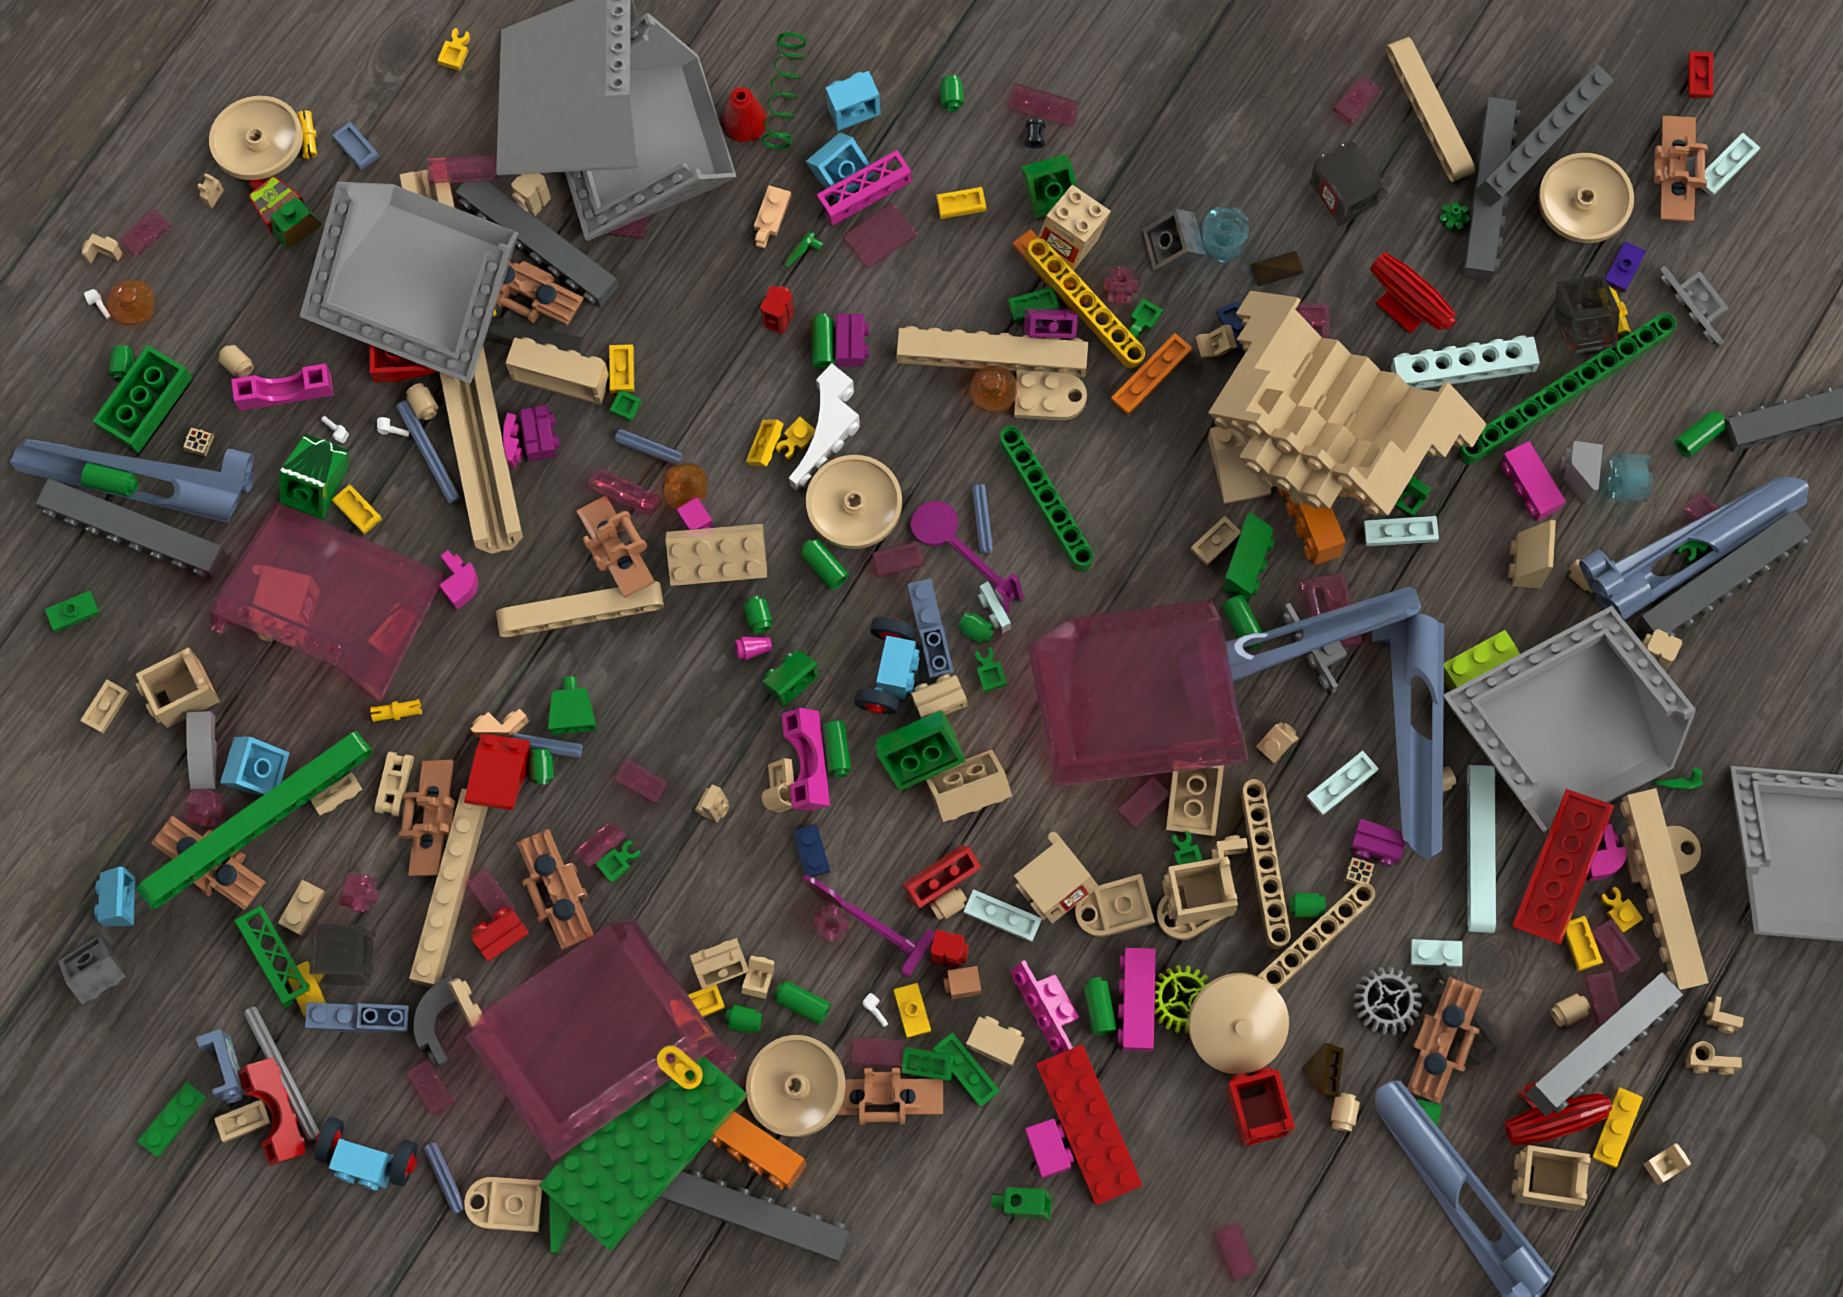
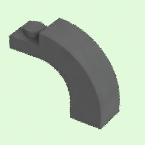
M452 976L436 983L425 993L416 1009L414 1017V1035L418 1047L422 1051L431 1048L427 1053L434 1065L438 1063L442 1069L449 1066L451 1062L438 1036L439 1023L446 1012L458 1006L447 983L453 980Z

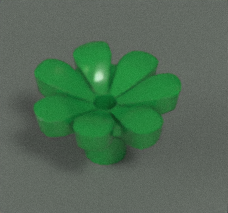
M1453 202L1451 207L1444 205L1441 209L1444 214L1440 215L1439 222H1447L1445 225L1447 230H1452L1455 226L1457 231H1462L1464 228L1463 223L1468 224L1470 222V217L1465 215L1468 213L1467 206L1459 207L1457 202Z

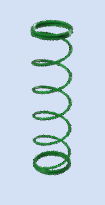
M793 32L781 33L777 38V47L784 55L774 60V67L780 74L771 80L770 85L777 94L770 97L767 101L769 109L775 114L768 116L764 120V125L770 133L763 135L761 139L764 145L773 149H786L791 146L789 138L792 136L790 134L774 133L767 127L766 122L768 118L775 115L788 119L795 118L793 114L777 113L770 107V100L779 95L789 99L798 98L796 94L780 93L773 87L774 79L779 76L791 79L801 78L800 75L795 73H782L776 67V61L784 56L796 60L804 59V56L800 54H786L779 47V43L791 49H800L806 46L807 40L805 37ZM791 36L803 40L804 43L792 45L781 41V39ZM768 137L780 138L787 141L788 144L775 145L768 143L764 139Z

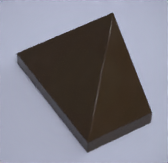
M1296 251L1251 265L1258 286L1303 274L1304 272Z
M1324 1043L1302 1067L1318 1093L1332 1098L1338 1097L1344 1048Z

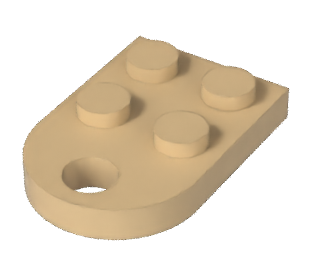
M1017 370L1014 418L1069 420L1078 416L1083 411L1086 405L1087 391L1083 382L1075 375L1064 372ZM1072 392H1077L1082 398L1078 402H1072L1069 400L1068 395Z
M1668 826L1669 838L1679 875L1681 876L1690 872L1699 862L1701 855L1700 843L1690 830L1681 826ZM1628 833L1622 834L1620 836L1622 847L1627 846L1626 864L1631 884L1641 883L1640 875H1642L1640 865L1636 864L1633 855L1634 850H1636L1634 841L1629 839ZM1681 844H1691L1693 854H1684L1681 851Z
M1142 874L1100 885L1076 904L1075 908L1076 919L1081 928L1088 934L1096 937H1106L1155 923ZM1093 909L1095 911V918L1089 922L1082 919L1084 910Z
M1180 887L1178 891L1182 910L1187 909L1183 887ZM1165 895L1162 898L1157 909V922L1160 929L1167 936L1176 940L1191 939L1226 918L1221 917L1187 923L1171 928L1166 926L1164 918L1169 915L1167 909L1170 899L1169 895Z
M498 1177L482 1178L476 1181L466 1193L464 1201L466 1214L474 1224L484 1229L539 1233L543 1189L538 1185L543 1180ZM477 1195L483 1196L485 1200L484 1206L480 1209H473L471 1206L473 1197Z

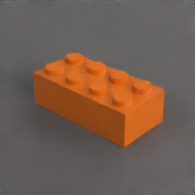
M1278 487L1280 494L1285 495L1288 502L1286 503V509L1289 516H1293L1295 519L1296 534L1305 543L1303 549L1308 560L1311 559L1315 566L1341 557L1346 541L1332 507L1330 509L1323 507L1314 508L1305 503H1302V505L1296 504L1290 500V495L1286 491Z
M733 1112L708 1140L718 1148L721 1145L725 1146L728 1154L737 1161L746 1160L749 1169L761 1176L765 1173L768 1175L770 1183L780 1190H783L784 1187L790 1190L807 1165L803 1157L736 1112Z

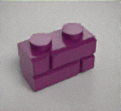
M1025 309L1024 332L1028 337L1076 338L1077 314L1072 310L1038 309L1037 311L1036 309Z
M863 314L836 315L835 362L837 367H863L864 358H869V344H864V336H869V322L864 321Z
M546 405L521 409L519 413L528 460L532 462L542 460L543 458L556 457V449L560 448L558 434L553 435L552 427L556 426L554 412L550 413Z
M1360 819L1350 851L1355 852L1354 855L1358 858L1368 860L1369 857L1378 859V863L1383 866L1393 867V864L1398 865L1401 860L1405 842L1401 831Z

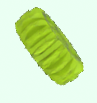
M1177 965L1176 974L1168 968L1166 969L1168 977L1160 973L1158 978L1162 983L1155 981V989L1158 991L1155 990L1156 999L1154 1006H1157V1008L1154 1009V1016L1161 1014L1157 1021L1159 1024L1164 1020L1168 1021L1165 1027L1167 1030L1171 1028L1172 1024L1176 1025V1033H1179L1181 1026H1184L1185 1033H1189L1188 1018L1192 1006L1191 1002L1195 1000L1198 993L1206 986L1204 983L1208 979L1207 975L1202 976L1201 979L1198 978L1199 969L1195 970L1194 975L1189 973L1190 966H1186L1185 972H1181L1180 965ZM1178 981L1191 982L1198 988L1186 989ZM1171 984L1174 997L1163 1004L1162 993ZM1178 993L1181 994L1183 997L1190 996V998L1187 999L1186 1002L1187 1006L1182 1001L1176 1002V1000H1178L1179 998ZM1179 1009L1187 1018L1175 1017L1168 1010Z

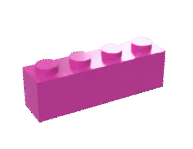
M1125 948L1124 955H1120L1119 970H1124V979H1119V994H1123V1004L1118 1006V1019H1123V1029H1118V1044H1122V1051H1153L1156 949Z

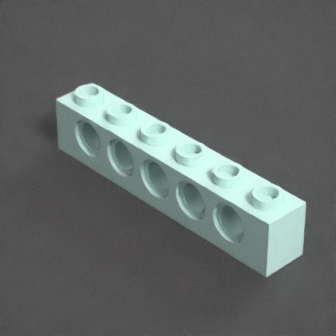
M1517 336L1512 340L1503 341L1502 339H1496L1482 345L1480 343H1471L1462 348L1449 346L1442 351L1424 350L1415 355H1410L1409 353L1399 354L1393 358L1391 370L1392 373H1397L1409 387L1423 389L1442 386L1445 381L1450 384L1536 372L1540 362L1534 337ZM1511 352L1516 355V358L1511 359L1506 353ZM1489 356L1493 359V362H1486L1482 357ZM1465 359L1470 365L1464 366L1459 360ZM1436 363H1443L1447 368L1439 369ZM1412 367H1421L1423 369V372L1417 373L1412 369Z

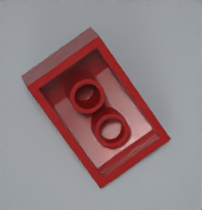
M370 345V374L375 383L399 382L439 372Z
M482 734L476 748L464 803L513 810L528 770L530 741Z

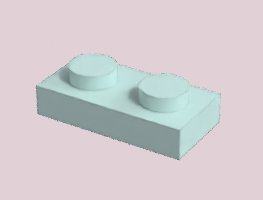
M989 582L980 585L978 598L984 608H989L991 623L995 629L999 627L1002 634L1011 629V622Z
M1412 939L1411 966L1461 968L1462 941Z

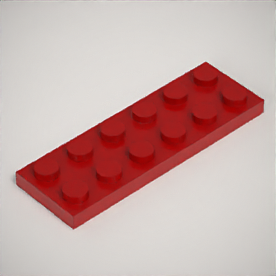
M1568 789L1565 790L1512 925L1514 929L1561 945L1614 809L1612 804Z
M1083 1044L1036 1063L1094 1204L1099 1205L1143 1186Z

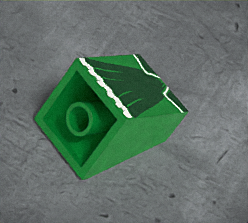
M305 434L279 471L280 503L324 519L332 503L331 499L334 498L348 469L349 450L340 445L322 440L319 437Z

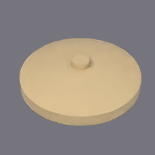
M252 96L232 103L215 119L209 134L210 150L219 167L229 175L244 180L265 179L278 174L294 161L303 141L302 126L295 111L285 102L269 96Z
M1576 153L1558 160L1548 169L1539 188L1538 201L1543 218L1556 233L1575 242L1595 243L1614 236L1624 227L1633 209L1634 192L1630 179L1618 164L1598 154Z
M863 455L841 456L823 465L810 481L806 494L807 514L816 532L829 543L848 549L869 547L886 538L898 523L902 510L901 489L894 474L878 460Z
M1246 973L1227 974L1208 983L1196 996L1188 1018L1189 1036L1197 1053L1213 1068L1230 1074L1250 1073L1269 1064L1283 1048L1289 1030L1288 1011L1281 995L1262 978Z
M803 1035L781 1037L766 1045L753 1060L746 1080L748 1104L756 1119L770 1131L787 1137L808 1136L826 1127L838 1113L844 1099L846 1087L843 1067L836 1054L824 1043Z

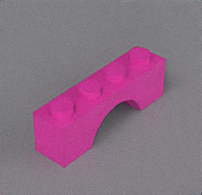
M326 364L302 367L298 373L279 379H266L256 375L231 379L234 402L240 411L334 396L332 377Z
M797 708L781 714L784 738L794 746L800 760L799 776L794 783L789 785L792 809L815 811L830 806L819 711Z

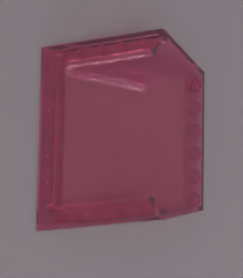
M276 502L217 594L209 610L210 628L222 633L224 630L223 626L230 623L236 627L241 625L332 664L366 690L371 698L381 702L446 574Z
M1211 599L1071 618L1027 646L1056 786L1248 762L1222 622Z
M635 919L614 921L490 1006L465 1035L469 1044L553 1161L671 1079L657 1063V1056L662 1048L668 1045L676 1046L696 1062L721 1044V1041ZM668 1054L666 1059L669 1062H674L675 1056Z

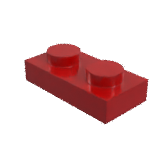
M1690 51L1688 55V98L1711 99L1713 96V52Z

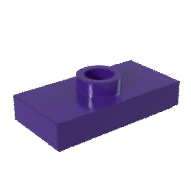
M1625 241L1603 283L1625 293L1646 251Z

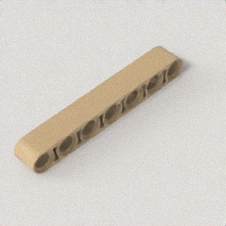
M1406 37L1386 46L1388 58L1449 180L1454 182L1474 174V163L1410 37Z
M655 581V583L626 598L623 596L620 588L617 587L506 607L497 610L496 617L499 636L512 637L655 611L663 608L664 603L660 582Z
M1252 779L1245 783L1241 792L1245 823L1266 942L1270 948L1281 950L1290 939L1288 916L1265 787L1261 781ZM1250 788L1257 789L1259 796L1252 798L1247 794V790ZM1259 812L1263 815L1264 819L1259 822L1254 821L1251 813ZM1264 836L1268 843L1266 845H1259L1256 843L1255 837ZM1263 859L1270 861L1272 868L1268 870L1261 868L1259 861ZM1271 883L1275 886L1276 892L1269 894L1264 890L1263 886ZM1275 907L1280 911V916L1277 918L1270 917L1267 910ZM1281 932L1285 940L1283 942L1274 941L1272 933Z
M1365 882L1357 884L1257 977L1268 982L1266 976L1269 973L1278 975L1279 983H1269L1278 991L1369 907L1375 897V890L1372 885ZM1365 891L1369 899L1367 901L1359 900L1356 892ZM1341 907L1348 908L1351 916L1347 918L1342 917L1338 909ZM1325 923L1331 925L1333 933H1323L1320 926ZM1311 940L1315 944V949L1312 951L1306 950L1303 947V941ZM1286 957H1294L1297 961V966L1288 967L1284 959Z

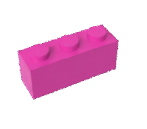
M1530 441L1504 453L1501 460V469L1506 476H1510L1513 481L1514 491L1518 496H1522L1525 501L1526 511L1530 516H1534L1535 520L1539 521L1563 508L1566 501Z

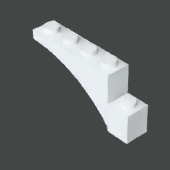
M832 363L816 380L817 389L820 391L819 419L806 455L789 477L790 486L796 491L801 487L805 488L812 480V475L816 470H819L828 463L827 458L833 452L837 453L843 447V441L848 435L853 436L860 427L859 415L842 402L848 401L853 395V380Z

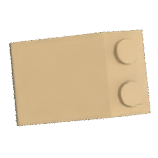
M1220 427L1210 428L1208 440L1224 504L1271 495L1270 488L1263 485L1259 481L1260 477L1249 471L1245 467L1246 463L1239 457L1247 445V442L1244 440L1245 436L1231 428L1225 430Z
M1550 520L1519 532L1515 540H1511L1510 555H1513V564H1509L1508 578H1512V586L1541 589L1553 568L1555 520Z
M1176 752L1166 830L1189 831L1195 834L1215 836L1225 758Z

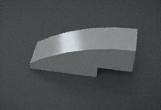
M211 711L186 712L190 789L215 790L217 760L215 715Z

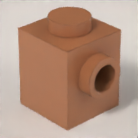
M977 966L948 970V978H943L945 992L951 993V999L981 995Z

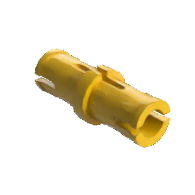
M305 110L306 119L304 120L303 111L297 113L303 130L302 157L310 159L308 151L310 150L312 158H315L318 155L315 144L317 135L313 129L312 112Z
M419 699L402 703L394 701L390 705L370 708L371 713H373L371 715L373 722L393 718L396 721L400 720L401 717L422 714Z

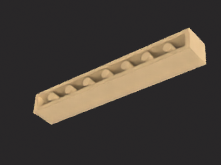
M914 326L899 328L897 363L1017 372V370L1064 372L1085 377L1088 342H1083L1082 339L1078 338L1070 340H1060L1059 338L1042 339L1030 338L1027 335L1015 337L1008 333L989 335V333L983 331L966 333L963 330H952V332H947L939 328L920 330Z
M463 788L460 793L409 978L414 984L432 987L441 980L488 809L486 806L464 803L467 789Z
M1657 789L1622 797L1621 811L1623 816H1627L1628 837L1631 841H1634L1636 850H1634L1633 855L1636 864L1640 865L1642 871L1640 882L1643 889L1647 890L1649 898L1646 900L1649 913H1653L1654 916L1653 930L1656 938H1659L1662 947L1659 949L1662 961L1666 962L1668 972H1666V977L1678 990L1707 984L1709 982Z

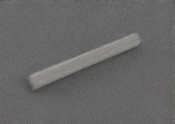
M255 1006L250 1007L244 1011V1015L266 1059L274 1058L275 1063L279 1066L283 1087L287 1089L289 1094V1104L307 1140L313 1141L317 1139L319 1130L258 1009Z

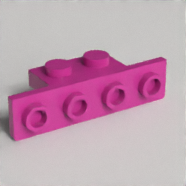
M1026 961L1020 962L1010 973L1014 983L1021 991L1025 1003L1032 1011L1039 1028L1044 1033L1051 1050L1057 1055L1073 1048L1062 1027L1079 1019V1016L1056 974L1037 982Z

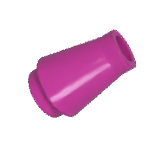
M740 637L739 640H735L738 659L744 658V660H748L765 652L772 651L770 637Z

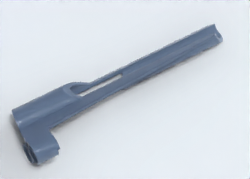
M26 439L20 443L10 460L11 465L19 472L226 523L230 522L239 502L241 492L248 493L254 481V473L251 472L254 460L253 454L229 448L224 455L221 472L79 449L32 439ZM87 463H92L169 481L174 486V494L170 498L136 491L130 497L82 486L81 475L84 466Z
M1784 476L1775 478L1616 563L1610 561L1599 548L1580 560L1579 566L1589 587L1596 594L1595 599L1601 608L1605 610L1613 606L1622 619L1625 620L1751 540L1791 511H1796L1806 505L1809 486L1806 481L1794 477ZM1688 541L1702 542L1713 548L1711 553L1674 575L1657 576L1651 572V567L1655 562Z
M1405 587L1264 633L1245 635L1182 655L1181 670L1185 681V692L1195 723L1217 716L1218 709L1212 692L1214 688L1325 645L1378 629L1417 614L1421 609V604L1416 589ZM1303 629V639L1301 641L1254 656L1246 653L1243 649L1244 647Z
M1417 613L1411 617L1372 630V644L1373 642L1390 644L1403 840L1418 856L1424 860H1429L1442 851L1444 624L1439 623L1430 616ZM1415 676L1421 677L1431 692L1433 700L1432 740L1418 733L1410 723L1411 681Z
M1389 1081L1377 1089L1375 1097L1377 1112L1418 1170L1502 1297H1540L1551 1283L1554 1273L1401 1081ZM1465 1181L1501 1224L1502 1237L1499 1241L1488 1240L1458 1203L1459 1192Z

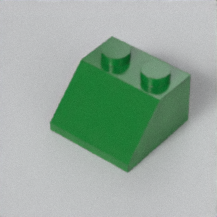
M1065 154L1021 166L1025 189L1035 218L1047 216L1071 185L1076 187L1072 163Z
M800 650L795 653H789L782 660V665L777 669L772 668L763 677L764 688L782 708L819 678L817 663Z

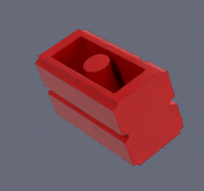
M770 286L766 298H764L760 306L764 328L779 334L785 333L789 325L788 322L791 321L794 315L792 294L788 288Z
M505 907L500 908L493 914L494 919L487 924L482 921L472 928L474 933L470 937L488 962L529 934L511 907L508 909Z
M937 930L931 947L932 963L938 965L946 964L947 967L958 969L961 963L966 964L969 944H965L963 935L954 933L949 935V932Z

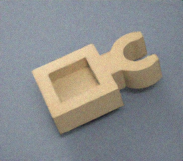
M205 173L204 183H199L197 187L200 190L199 197L203 204L212 209L224 189L219 180Z

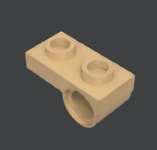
M784 758L768 764L771 788L766 789L762 794L764 806L768 810L779 813L792 809L789 786L794 783L792 759Z
M712 784L710 788L705 789L695 811L718 823L720 817L723 818L726 815L729 801L721 788Z
M1701 1041L1688 1050L1687 1058H1685V1068L1693 1069L1694 1073H1708V1070H1718L1720 1075H1733L1734 1071L1742 1068V1058L1715 1056L1713 1046L1708 1042ZM1696 1049H1701L1705 1052V1061L1699 1060L1696 1057Z

